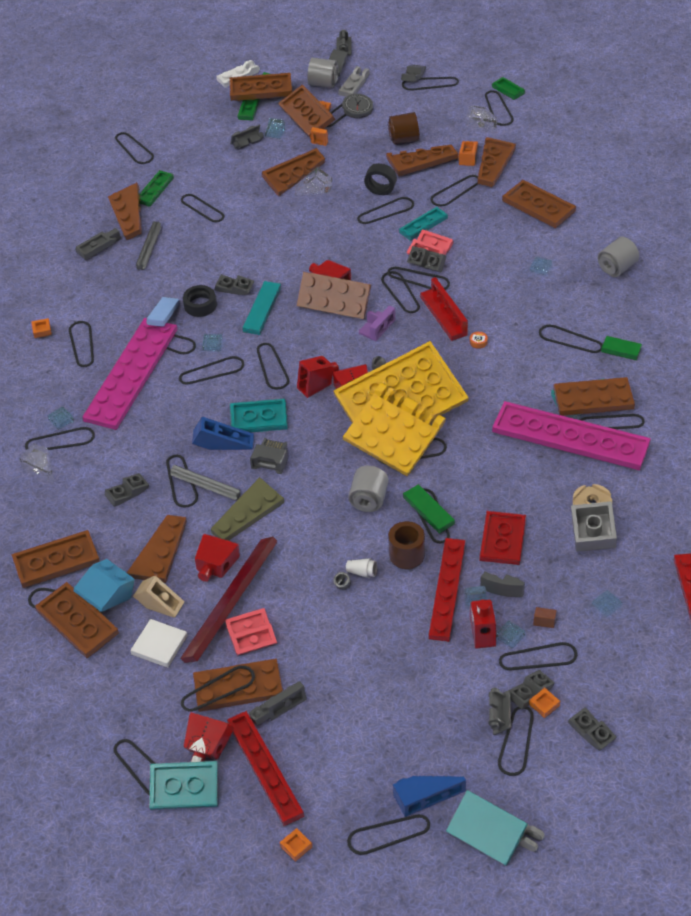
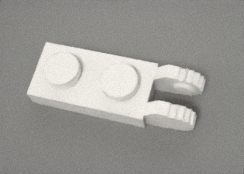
M246 61L244 65L218 75L217 81L222 86L228 87L230 86L229 77L252 76L258 73L260 68L253 61Z

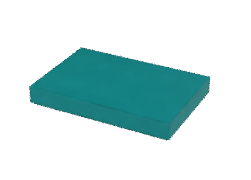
M285 399L230 403L232 427L250 433L288 429Z
M217 761L150 764V810L218 807Z
M467 790L446 831L502 864L508 865L528 823Z

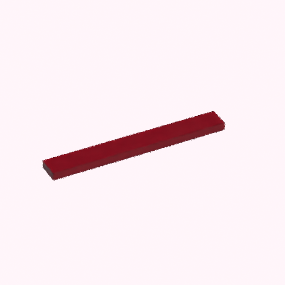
M273 536L259 541L180 659L184 663L196 662L200 659L277 544V540Z

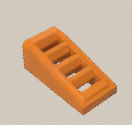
M477 141L462 142L459 151V165H475L478 149Z

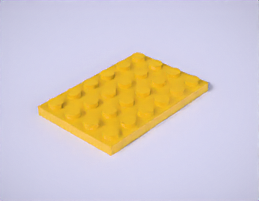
M431 341L333 390L335 397L352 423L381 382L386 384L388 389L393 388L395 390L388 402L393 404L396 397L402 393L404 395L402 403L409 397L419 403L417 411L421 406H425L426 412L420 419L424 422L432 411L436 412L437 417L469 401V397Z

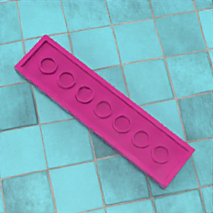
M147 318L143 319L82 417L83 422L117 430L177 332V325L166 323L163 327L147 324Z
M504 401L492 427V432L636 470L641 469L651 438L506 401Z

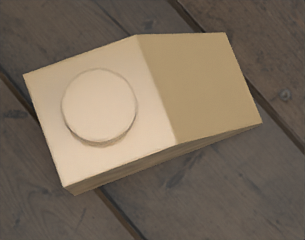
M157 576L142 581L133 595L147 609L171 617H176L185 602Z

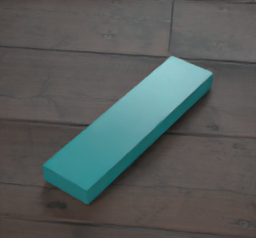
M264 281L242 327L243 332L260 335L281 290L280 283Z

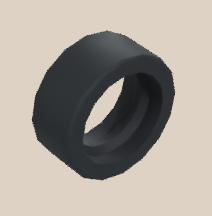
M381 163L370 166L364 178L366 188L377 195H388L391 193L397 181L395 171L390 166ZM377 174L386 177L389 184L377 183L372 178V175Z
M206 285L192 286L184 292L182 297L185 311L194 317L207 316L217 306L214 290ZM196 298L209 299L202 304L191 303Z

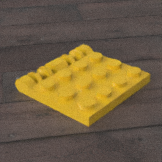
M381 382L343 435V440L408 476L444 425L446 418L441 415L436 417V412L432 411L425 422L420 420L426 412L425 406H421L417 411L419 403L409 397L402 403L404 399L402 393L396 397L393 404L388 402L395 390L393 388L388 389V386Z

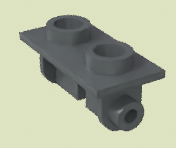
M343 29L339 32V37H337L336 50L348 52V55H351V37H348V32Z
M260 124L250 126L241 132H235L231 136L230 144H233L235 149H241L249 145L248 140L252 144L261 141L264 135L262 132H259Z
M492 688L489 692V705L492 708L489 709L488 724L493 729V735H497L511 728L510 690L502 693L498 688Z

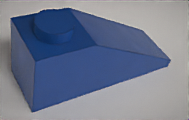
M202 416L193 430L192 444L209 450L253 449L254 434Z
M412 776L402 778L393 784V796L405 817L466 791V779L464 776Z

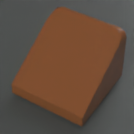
M536 607L533 626L554 628L557 610Z

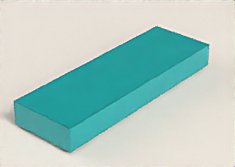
M435 207L399 228V233L411 241L419 236L422 230L427 231L446 220L448 214Z

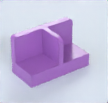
M388 306L383 312L377 311L374 313L369 311L367 313V323L359 330V334L377 341L395 321V308Z

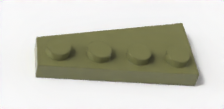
M259 477L212 526L211 533L217 538L229 541L284 504V498Z

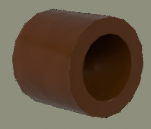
M415 112L389 116L388 132L390 140L393 141L394 145L420 140Z
M404 521L395 524L388 534L390 561L398 568L413 569L419 566L425 557L424 530L415 522Z

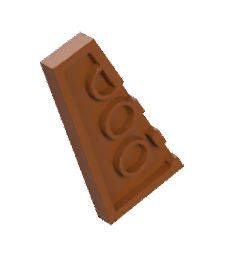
M489 137L485 138L478 184L494 187L516 149L515 143Z
M315 148L262 171V177L272 190L280 196L324 164L325 157Z
M137 182L108 196L126 240L142 234L141 208L139 206L140 189Z
M167 515L127 571V574L134 579L140 580L157 576L163 583H166L187 523L186 517Z

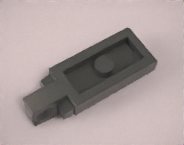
M114 228L106 233L103 231L76 246V253L85 260L89 259L121 239L119 230Z
M298 681L294 685L287 687L281 693L269 698V700L249 712L250 718L258 726L268 719L274 720L307 699L304 685Z

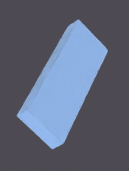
M162 297L147 317V324L163 327L179 306V299Z

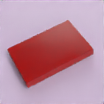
M487 511L479 561L520 565L526 515Z

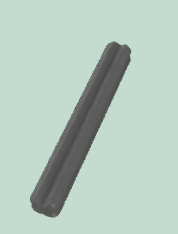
M154 221L151 225L136 262L138 270H144L161 230L160 222Z
M173 465L170 470L171 476L233 500H237L240 497V490L177 465Z

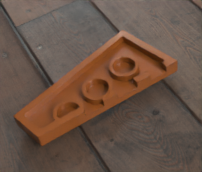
M450 144L431 147L430 150L420 148L416 149V152L407 153V151H400V154L392 155V152L386 153V159L399 177L458 159V153Z

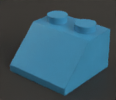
M105 559L93 564L74 587L73 591L100 612H103L131 598L135 579L111 561Z

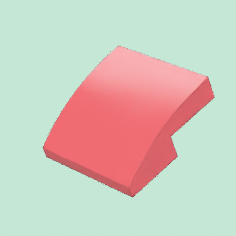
M422 230L417 240L414 239L407 254L409 255L412 246L446 255L453 245V239Z
M265 608L225 620L237 656L277 644Z

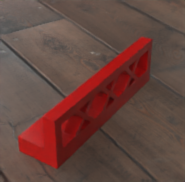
M436 277L432 278L431 289L421 292L420 298L451 341L468 336V320Z

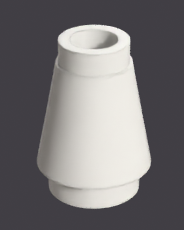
M371 558L348 560L346 571L366 578L375 577L377 562Z

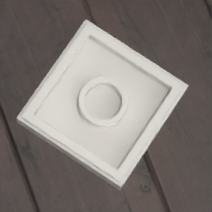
M150 619L130 650L131 655L168 668L186 640L187 632Z

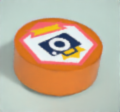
M474 332L470 335V345L473 348L481 349L487 345L488 337L485 333Z

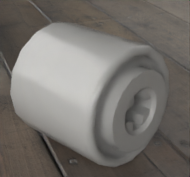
M312 57L308 67V85L333 88L338 79L339 67L337 61Z
M624 236L618 237L598 253V263L605 273L612 277H618L638 262L639 251L630 239Z
M361 466L354 473L348 495L351 505L364 512L379 510L383 505L388 486L387 474L375 466Z

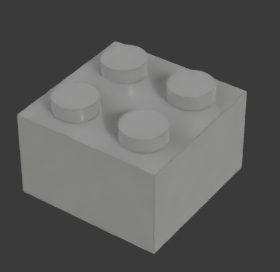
M612 501L571 505L576 552L616 548L617 536Z

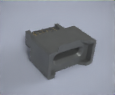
M264 438L261 445L256 444L250 457L251 469L262 467L275 470L277 474H282L288 461L287 442L283 443Z

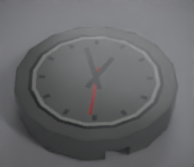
M351 94L344 98L342 109L346 115L353 118L367 117L373 111V101L363 94Z

